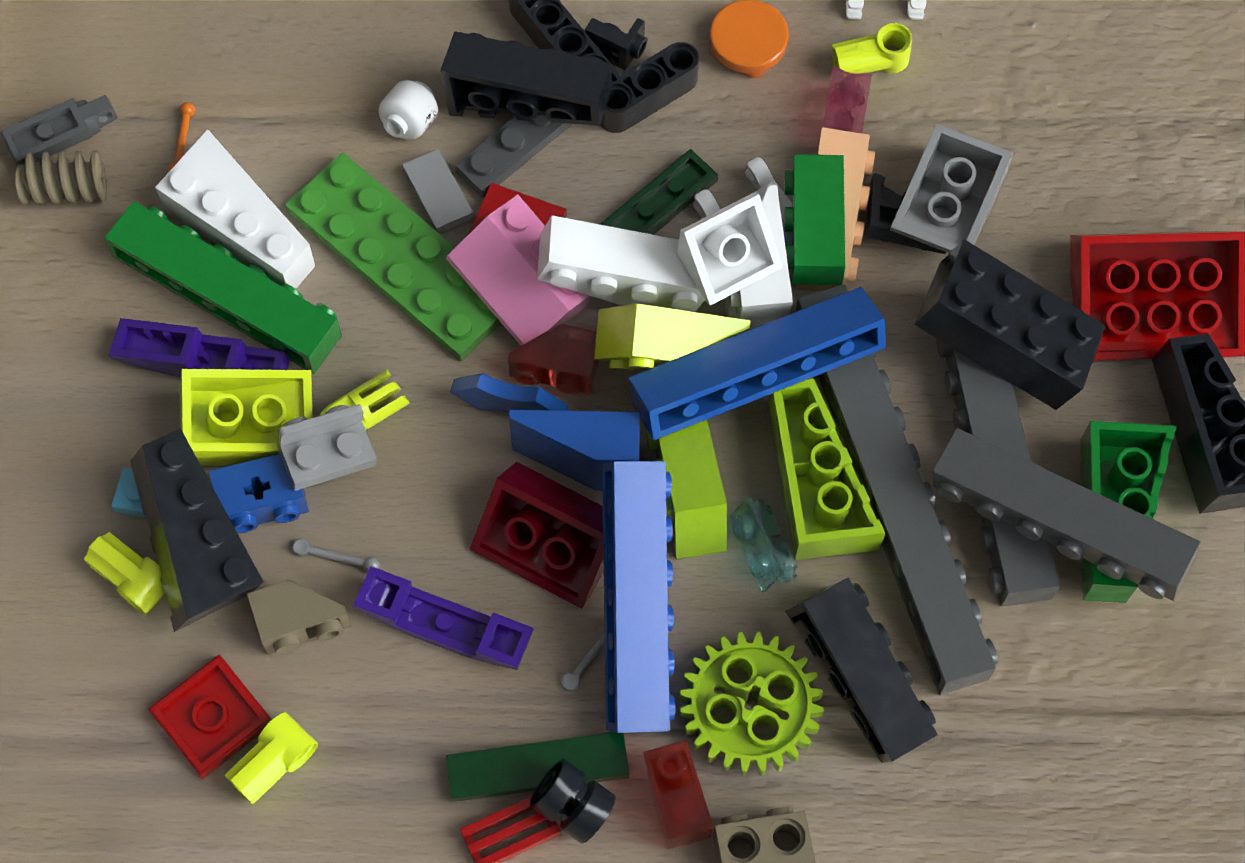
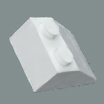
M777 184L768 185L762 205L783 268L729 295L725 299L727 317L750 320V329L746 331L790 315L793 303Z

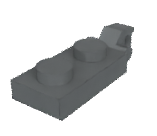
M106 95L88 103L86 100L75 102L74 98L1 130L0 134L17 166L18 164H24L27 153L31 152L35 162H39L42 159L43 152H49V155L52 156L93 137L92 135L101 131L100 128L116 120L117 116Z

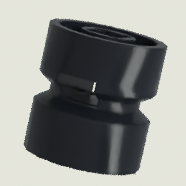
M562 758L550 768L540 781L531 797L529 806L550 822L559 819L561 830L583 844L591 839L606 821L614 806L616 796L595 780L586 783L585 773L565 758Z

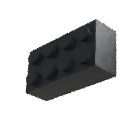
M965 239L939 263L914 324L1054 410L1059 409L1083 390L1106 326Z

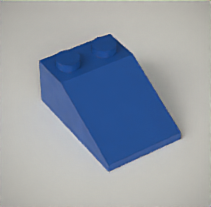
M509 410L512 450L595 491H603L602 464L613 461H639L640 412Z

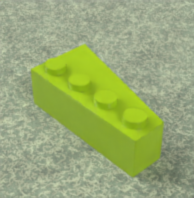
M807 379L770 394L768 405L794 560L880 550L885 531L880 520L876 519L864 485L860 484L851 465L852 459L847 448L843 447L835 430L836 425L815 379Z
M707 419L656 440L652 439L645 427L649 451L655 450L657 459L653 461H666V472L670 473L672 479L671 495L669 498H666V516H670L672 520V540L676 560L727 552V501Z

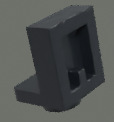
M592 18L585 28L586 34L608 61L625 71L633 58L639 59L647 46L648 38L645 37V21L640 18L636 19L627 34L622 32L616 25L603 23L595 18Z

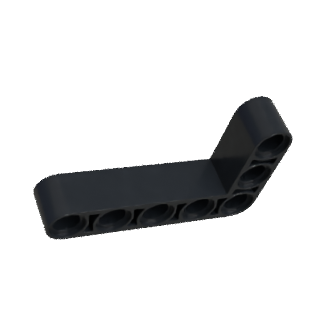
M509 0V9L512 16L538 48L545 50L552 48L565 54L580 57L591 56L599 58L604 62H609L560 0ZM552 22V23H554V24L545 25V24H542V23ZM676 42L622 75L611 64L613 86L600 125L606 131L621 133L691 91L698 81L699 53L696 48L686 42ZM566 50H576V52H573V53H567V52H564V51H566ZM684 66L687 69L679 70L674 67ZM643 86H653V87H655V88H654V89H644V88H642V87H643ZM613 105H619L623 108L614 110L609 107Z

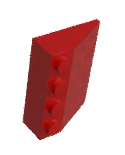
M1245 231L1070 235V279L1073 306L1106 325L1094 360L1152 359L1170 338L1209 333L1222 357L1245 356Z

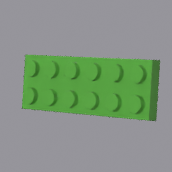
M342 152L285 204L287 212L459 361L462 362L501 324L447 261V255L455 246L345 153Z

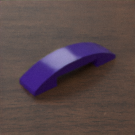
M372 566L369 568L353 605L354 608L415 638L469 658L518 670L534 631L533 627L499 614L492 613L491 616L412 587L411 581Z

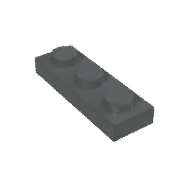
M537 115L531 121L517 120L514 116L456 163V173L484 198L491 183L500 185L568 129L571 124L552 123L545 115Z

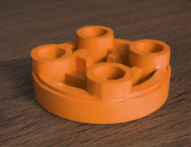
M738 0L723 7L712 21L710 28V52L721 64L733 71L744 73L749 78L761 77L766 70L775 66L786 52L789 37L787 23L776 8L758 0Z

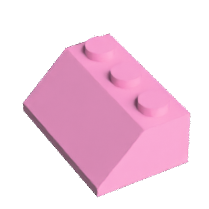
M516 195L488 215L447 255L446 259L525 352H527L584 309L593 296L567 288L556 287L551 283L537 279L540 233L545 225L522 198Z

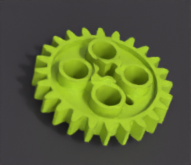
M739 632L736 645H731L729 640L723 636L720 640L721 651L718 652L713 647L707 645L704 653L708 661L706 662L695 657L692 661V667L698 674L685 673L683 682L693 688L680 690L679 699L690 703L680 708V718L693 719L685 726L684 733L685 735L699 734L694 742V749L700 750L708 746L710 748L707 757L708 763L713 762L719 756L725 758L723 763V771L725 772L731 768L734 762L739 763L741 776L746 775L749 765H755L759 775L764 776L766 763L769 762L780 772L783 768L782 757L785 755L792 762H797L799 753L795 746L808 750L812 742L805 733L817 734L820 725L810 719L822 717L824 712L823 707L812 703L820 700L823 695V689L810 688L816 682L818 674L817 672L804 674L803 670L807 666L809 659L803 657L794 661L792 656L795 646L792 644L782 652L778 649L779 637L777 636L771 640L769 645L763 644L761 632L756 633L753 643H747L743 632ZM732 668H742L750 675V679L745 683H734L728 678L727 672ZM773 684H783L791 691V696L784 700L775 699L769 693L768 688ZM716 687L722 688L727 694H717L714 692V689ZM750 696L758 699L757 705L754 706L752 711L744 708L745 702L749 700ZM724 707L731 710L734 714V719L729 723L721 724L716 722L710 713L715 708ZM775 713H786L789 718L787 720L780 719ZM757 724H768L775 730L776 736L771 740H760L754 735L752 728Z

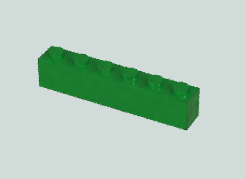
M133 201L104 237L112 257L269 349L285 351L290 361L305 370H311L312 374H315L342 337L338 317L329 307L321 303H317L316 306L303 299V295L296 288L287 283H283L280 286L270 280L268 274L254 264H249L248 266L242 264L224 246L216 244L214 247L204 242L194 229L187 225L178 227L171 223L168 217L154 206L150 205L148 208H145Z

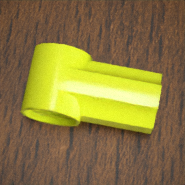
M889 23L883 26L877 34L832 44L831 52L837 76L840 79L879 70L889 74L903 71L908 66L910 60L912 34L902 24ZM895 46L900 48V50L891 51L888 50L886 47Z
M110 532L99 536L89 546L87 555L84 558L85 562L99 575L117 587L116 591L139 612L146 615L164 596L160 580L162 578L160 565L149 557L143 559Z
M287 712L281 713L266 725L258 737V743L224 776L253 805L287 771L293 772L300 768L316 751L318 742Z

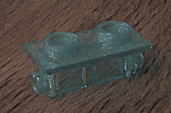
M747 497L729 518L732 522L733 533L739 539L748 559L750 572L756 578L761 591L766 592L778 579H780L781 583L794 580L797 577L795 570L798 566L792 557L786 541L772 544L770 540L782 534L772 512L771 505H765L763 499L753 502L751 497Z

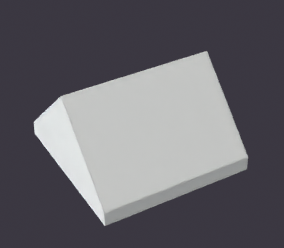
M757 192L680 230L676 254L709 305L783 268L770 225Z

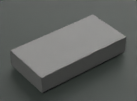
M439 148L402 164L403 172L433 228L439 234L474 219L473 211Z

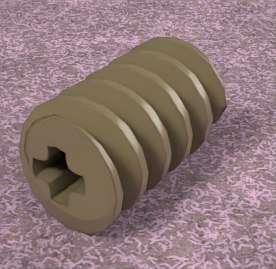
M97 150L92 151L89 162H85L81 151H76L73 163L68 162L64 151L59 152L57 163H52L49 152H43L40 164H36L34 156L30 152L26 154L24 164H18L16 167L15 184L21 204H28L32 197L36 203H45L48 196L53 203H61L64 196L69 202H77L81 195L86 202H93L97 194L102 201L106 200L107 180L105 167Z

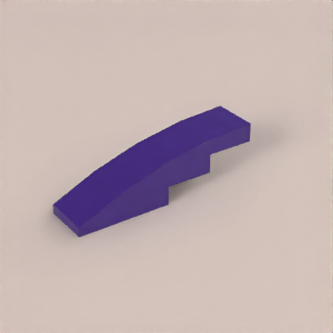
M120 318L109 352L111 359L176 377H181L182 369L287 370L290 361L285 351L247 347L241 339L203 335L197 327Z

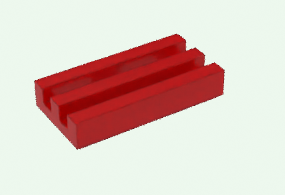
M530 796L461 828L460 831L474 863H502L562 835L559 825L556 823V820L550 822L539 813H536L478 841L474 840V836L532 810L529 806L532 797ZM544 821L546 822L548 828L482 858L480 851Z

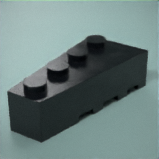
M454 31L440 70L449 116H463L464 110L478 111L480 118L495 119L497 112L512 113L517 120L531 121L537 115H545L552 123L600 126L613 86L611 63L604 62L599 58L565 54L552 48L545 50L530 47L518 41L506 42L486 38L479 33L467 34Z
M1209 333L1170 338L1152 358V363L1172 426H1177L1175 437L1199 514L1245 507V401L1233 384L1236 379Z
M181 428L142 445L130 460L143 513L147 515L151 531L150 541L153 552L157 554L162 573L160 580L164 595L168 596L172 612L170 619L175 632L246 597L248 593L253 592L264 581Z
M848 577L828 586L785 612L793 624L801 620L807 629L805 644L814 657L817 655L822 661H827L830 665L828 680L837 694L839 693L844 700L851 698L855 706L850 708V714L881 763L893 762L937 736L938 734L933 727L936 719L927 703L923 700L919 701L913 692L911 685L914 682L908 668L903 662H896L888 648L891 645V639L881 623H874L866 607L869 606V601L865 592L859 584H852Z

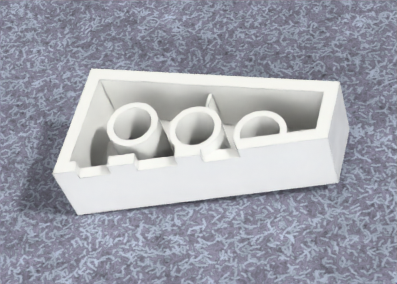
M208 129L155 187L165 212L184 225L194 229L212 244H219L227 248L235 256L236 260L246 266L254 264L268 274L270 280L280 286L283 283H287L297 288L315 267L309 243Z
M551 216L540 233L538 280L622 306L644 304L696 312L705 301L676 254L678 239L557 216Z

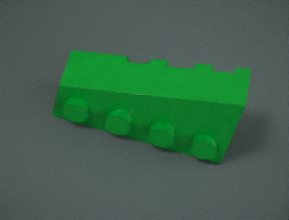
M1090 421L1080 439L1081 486L1153 519L1156 514L1159 502L1158 496L1169 460L1170 446L1177 426ZM1082 558L1083 600L1127 603L1137 589L1138 584L1123 577L1119 580L1108 577L1097 569L1096 564Z

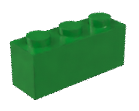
M794 154L792 170H785L784 195H792V207H785L784 232H792V244H785L788 269H792V284L842 285L845 272L844 155Z

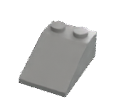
M936 123L890 230L947 253H950L963 239L975 245L1007 174L1013 152Z

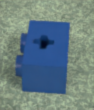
M280 454L209 471L211 485L237 533L250 532L256 529L259 524L271 521L277 523L291 522L298 519L300 514L309 512L304 488L294 491ZM264 491V498L257 500V493Z

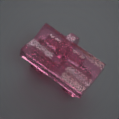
M833 67L822 127L862 133L872 78L871 73L855 74Z

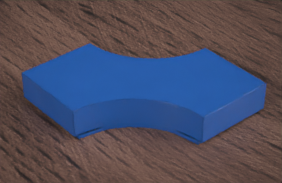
M484 373L453 379L450 393L478 410H495L509 413V410L568 411L569 408L566 403L539 386L509 384Z

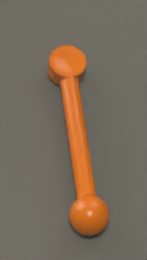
M185 102L180 106V113L182 115L174 162L168 166V172L184 154L190 117L195 114V106L190 102Z

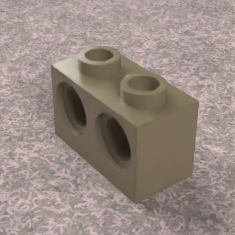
M790 806L778 807L766 811L767 817L749 819L748 814H735L722 818V824L715 825L713 838L718 863H815L805 810L793 812V808ZM778 832H789L795 837L797 847L791 851L780 850L774 844L773 836ZM735 839H744L752 846L753 853L744 859L736 858L730 853L728 844Z

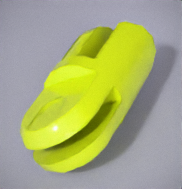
M386 369L327 405L322 410L320 416L338 405L351 407L360 404L364 412L362 422L365 430H368L404 408L410 402L403 395L371 414L373 410L391 400L401 390L395 381L362 399V397L382 386L391 378L392 375Z

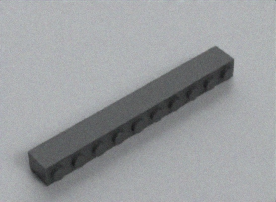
M846 285L799 297L795 312L848 292ZM875 352L818 375L844 446L847 448L852 459V467L860 484L864 485L876 519L880 520L885 531L882 546L939 695H943L988 681L996 669L995 664L998 663V657L992 641L984 639L979 626L982 623L979 606L975 599L968 598L963 585L966 584L964 568L959 559L953 560L948 547L951 544L949 530L943 520L938 521L933 509V506L936 504L934 492L929 482L923 483L918 471V468H920L919 454L914 444L908 445L903 433L906 429L904 416L898 406L893 407L888 395L891 393L890 381L885 370L878 369L874 359L876 357Z

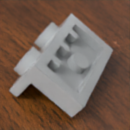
M360 404L351 407L338 405L326 411L324 415L311 419L306 417L295 418L278 429L277 448L294 491L376 466L377 457L362 422L364 412Z

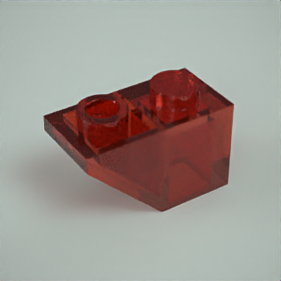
M560 324L509 353V376L514 377L518 382L525 385L535 386L541 383L555 386L560 392L570 395H576L580 392L590 394L599 360H594L597 332Z
M687 740L643 752L653 802L667 850L711 838L713 824Z

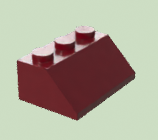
M516 461L497 477L469 550L582 609L604 574L603 506Z

